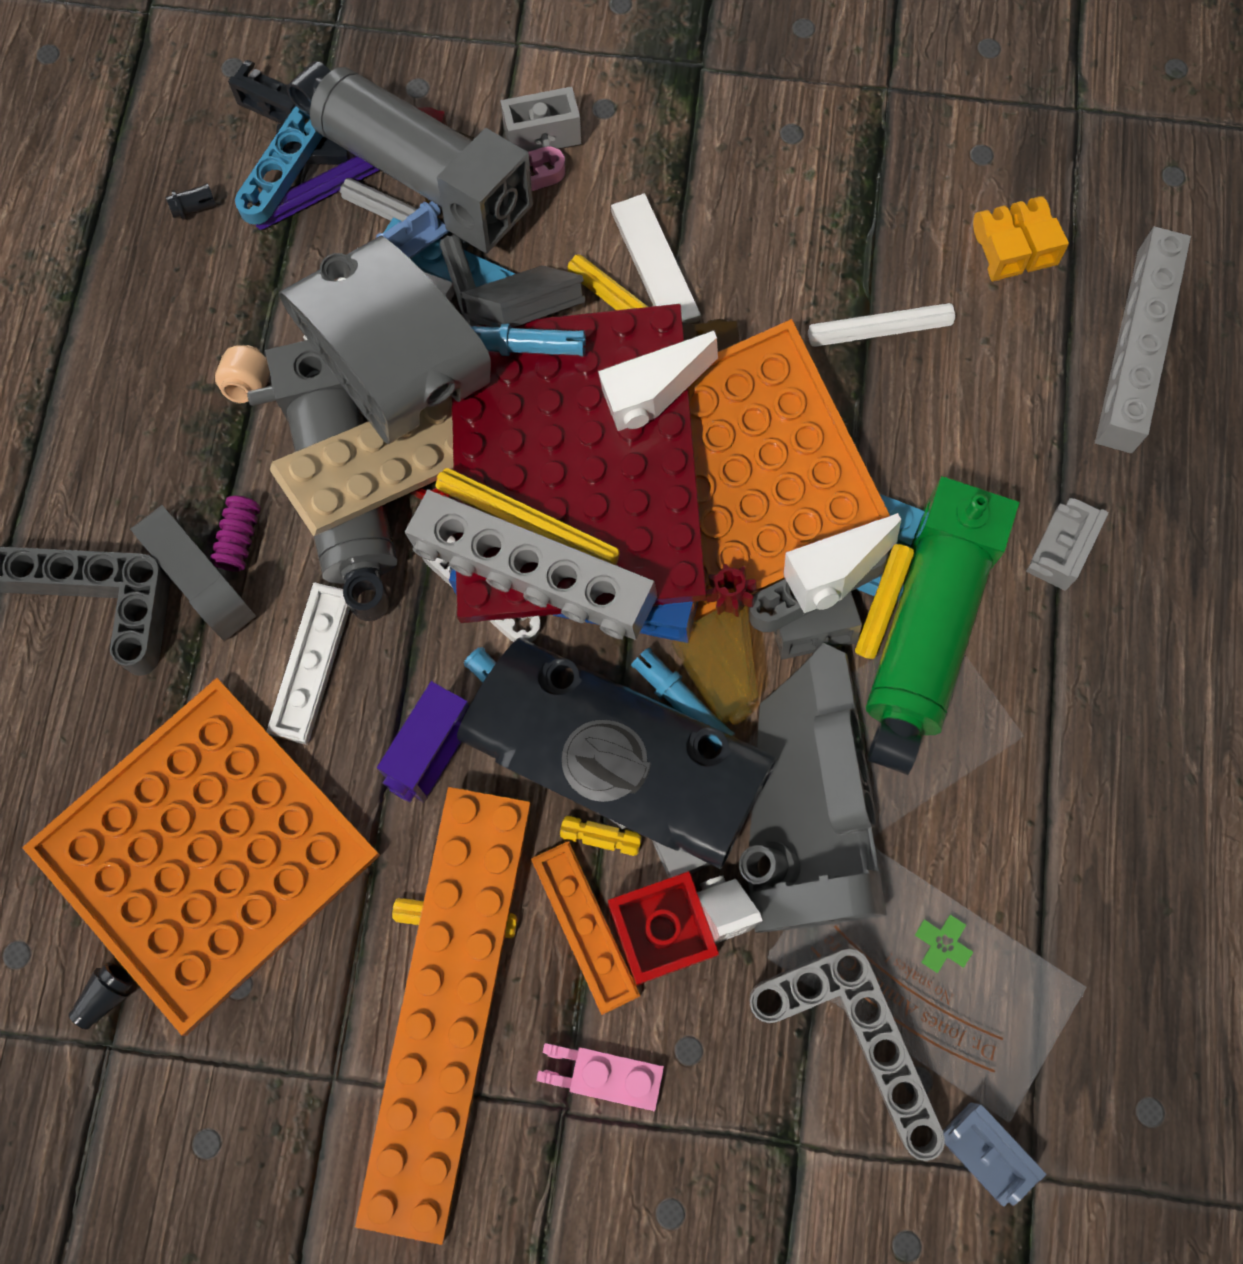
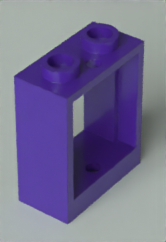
M432 681L429 683L377 766V769L385 777L383 784L390 788V792L411 803L414 797L425 803L462 743L457 739V733L469 708L466 700Z

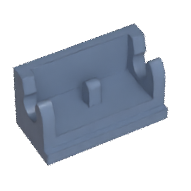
M970 1102L943 1130L945 1145L1003 1207L1009 1202L1014 1206L1038 1181H1041L1047 1175L981 1104Z

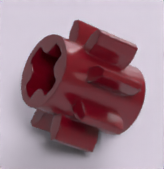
M724 564L723 570L717 576L709 574V585L712 588L706 590L707 602L717 601L716 610L718 615L725 611L733 613L735 617H739V611L745 606L753 608L754 599L750 593L757 590L756 580L745 579L746 570L744 566L738 570L729 568L727 564ZM728 589H734V593H729Z

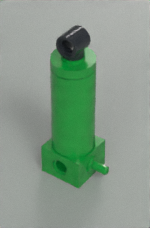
M943 476L940 477L923 508L924 513L911 546L914 550V557L867 700L866 712L880 722L872 740L867 761L909 775L919 752L922 739L920 735H937L942 732L989 573L1005 552L1019 501Z

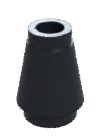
M109 962L105 963L102 968H96L74 1004L73 1009L68 1014L71 1021L82 1029H90L93 1024L98 1022L130 995L129 989L133 985L130 975L119 966Z

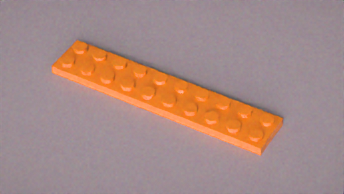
M448 787L355 1228L443 1245L445 1242L531 802Z

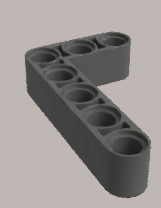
M0 547V593L118 598L110 644V654L113 660L131 674L137 676L147 675L157 667L160 659L170 577L154 558L141 553ZM34 566L33 571L26 577H23L24 572L29 567ZM74 567L72 574L62 579L64 572ZM114 569L109 579L101 581L102 575L106 571ZM153 571L149 581L140 583L141 577L145 573ZM148 608L146 616L142 620L134 622L135 615L140 610ZM142 646L140 655L136 659L129 661L130 652L134 648Z

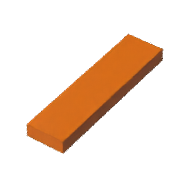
M569 841L531 858L601 1015L640 997Z

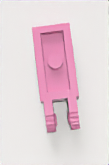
M544 1044L543 1053L547 1054L548 1057L576 1060L572 1078L559 1075L558 1072L544 1070L538 1071L536 1081L570 1088L569 1092L655 1111L664 1066L579 1047V1050H574L557 1045Z

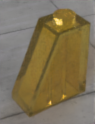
M745 606L739 611V617H735L733 613L725 611L718 615L716 610L693 623L688 643L672 640L671 645L711 712L721 722L726 723L730 720L732 725H735L754 713L751 708L755 706L758 699L748 609Z

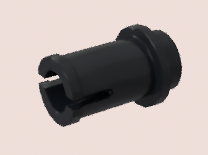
M208 183L179 193L172 190V195L166 196L173 218L181 217L182 220L186 219L184 215L216 207Z

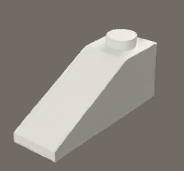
M714 331L598 371L602 391L618 431L626 428L636 429L642 427L649 420L658 417L718 359L717 337Z
M898 513L786 552L784 577L804 613L815 609L824 610L832 607L842 600L897 543L901 518Z
M722 875L700 884L702 891L697 892L715 944L749 932L763 921L760 912L737 879L726 882Z

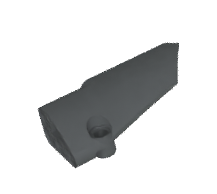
M823 642L814 654L785 683L760 703L757 748L776 756L777 759L766 785L762 791L758 792L753 802L749 848L742 853L739 860L741 875L749 884V897L760 912L763 920L754 928L755 933L823 926L887 916L872 827H875L876 824L875 808L848 657L846 653ZM767 855L771 862V868L762 877L758 871V862L762 856Z

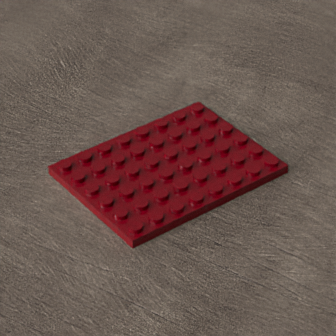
M681 304L541 318L513 327L566 331L585 330L586 346H583L585 348V355L581 357L579 355L511 352L510 356H501L500 352L488 351L491 360L490 383L460 402L452 397L453 470L618 548L620 555L616 566L655 582L657 598L653 606L707 601L688 388L658 417L649 420L644 426L618 431L603 394L598 371L683 342ZM476 325V327H491L487 325ZM454 498V500L457 501V502H460V503H462V504H465V505H467V506H470V507H472V508H475V507H473V506H471V505H469V504H467V503H464V502H462V501H460V500ZM455 533V542L458 541L464 533ZM490 548L484 553L483 557H494L501 548ZM527 563L520 569V572L530 573L537 568L538 563ZM456 571L457 619L460 623L562 614V609L547 604L546 607H540L529 602L523 597L524 593L512 588L508 592L496 589L487 583L485 577L473 573L472 576H465ZM571 577L564 578L558 583L557 588L568 589L575 584L576 579ZM603 593L595 599L594 603L598 605L609 604L613 601L615 595Z

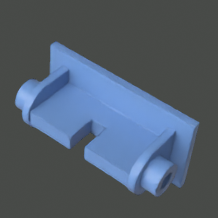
M431 201L430 203H421L420 208L407 216V219L402 222L400 221L385 233L377 234L376 238L381 235L384 236L411 259L449 231L445 228V224L437 217L441 214L438 205Z

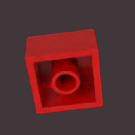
M689 871L608 900V906L636 986L716 958L719 955Z

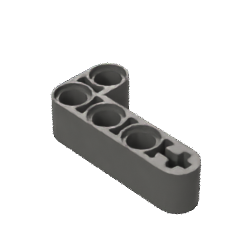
M163 505L159 506L130 529L188 598L192 607L224 642L256 617Z

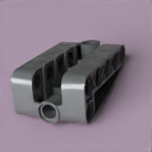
M382 235L346 255L343 253L328 255L323 259L318 271L279 292L280 299L290 317L378 435L387 444L392 443L420 426V412L425 407L436 406L450 395L460 402L490 383L491 360L482 340L427 275L398 247ZM337 278H345L344 280H341V281H335V280H334V279H337Z

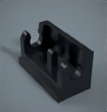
M246 60L235 76H231L228 81L237 104L280 124H284L296 106L287 93V85L263 75L257 69L253 70L255 63Z

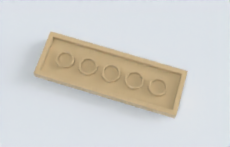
M450 395L436 406H427L420 412V426L390 444L382 440L370 422H366L272 462L269 470L312 535L316 536L436 481L439 472H442L445 468L453 470L452 396Z

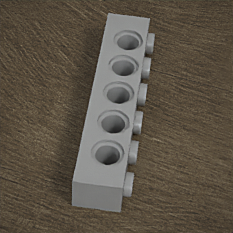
M1154 226L1138 250L1095 444L1133 453L1149 434L1189 248L1190 235Z
M427 490L405 530V534L413 545V551L422 558L429 561H435L436 558L447 561L452 569L465 576H472L473 573L485 577L487 583L501 591L508 592L510 588L524 593L523 597L537 606L546 607L547 604L560 608L562 609L561 613L567 618L578 623H584L585 620L600 625L601 631L617 639H623L625 635L637 640L657 598L655 582L653 580L430 490ZM464 533L458 541L447 542L452 534ZM493 547L501 548L496 556L491 558L483 557L488 549ZM530 562L538 563L534 571L530 573L520 572V569L525 564ZM571 577L576 579L575 584L568 589L557 588L558 583L564 578ZM603 593L615 595V598L609 604L598 605L594 603L595 599Z

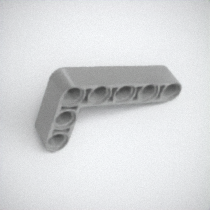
M840 948L763 980L754 986L749 999L751 1011L756 1018L766 1023L781 1021L839 996L900 1140L910 1155L918 1160H933L941 1154L945 1144L943 1130L870 963L864 954L853 948ZM851 955L859 961L860 971L854 979L845 980L838 975L837 965L844 956ZM811 972L818 975L821 986L818 993L807 997L798 992L797 981L804 973ZM767 989L775 990L781 996V1005L773 1013L761 1011L756 1003L759 994ZM865 997L874 998L878 1006L876 1016L868 1021L858 1019L855 1013L856 1004ZM884 1039L892 1040L896 1047L893 1059L884 1063L875 1060L873 1054L875 1045ZM901 1082L911 1083L914 1088L913 1098L906 1104H897L892 1099V1090ZM921 1125L931 1127L932 1139L926 1146L918 1147L911 1144V1133L916 1127Z

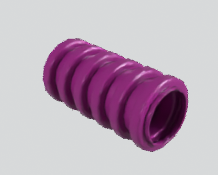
M236 495L226 498L225 504L228 508L223 509L222 516L225 519L220 520L219 527L222 530L216 534V539L219 542L213 545V550L216 553L210 556V562L214 566L233 572L245 569L246 563L243 559L248 558L249 551L246 548L251 547L252 540L249 537L254 536L255 529L252 526L257 524L258 517L256 514H259L261 506L256 501Z

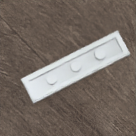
M645 193L611 205L613 218L653 306L681 304L682 322L688 324L699 322L701 314Z
M313 583L267 728V732L272 737L305 745L309 743L350 610L343 597V589Z

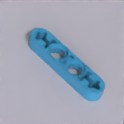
M296 106L235 197V205L242 219L249 224H261L270 218L323 138V135L314 130L310 120L305 124L304 119H310V115L303 113ZM296 141L302 144L300 150L294 154H287L282 151L283 147L289 142ZM280 170L283 172L282 177L276 182L270 183L264 180V176L268 171ZM259 200L261 204L259 207L253 205L248 209L247 205L249 203L256 204Z

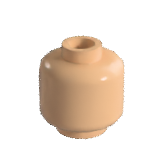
M236 345L228 348L223 354L215 373V382L222 394L233 402H249L247 397L248 391L263 388L267 385L270 377L267 358L253 346Z

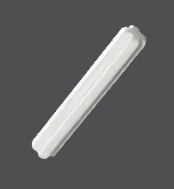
M947 303L811 324L808 330V338L811 346L816 347L951 326L955 320L953 305Z

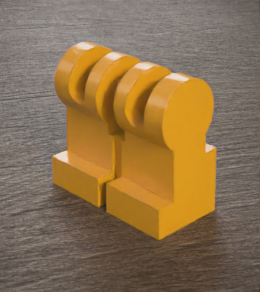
M1042 196L1031 198L1027 205L1023 201L1015 202L1011 205L1010 210L1005 205L996 207L993 211V216L989 210L976 212L974 215V234L978 243L982 245L989 266L987 271L991 282L1023 274L1025 268L1027 272H1032L1059 265L1069 245L1057 218H1052L1048 202Z

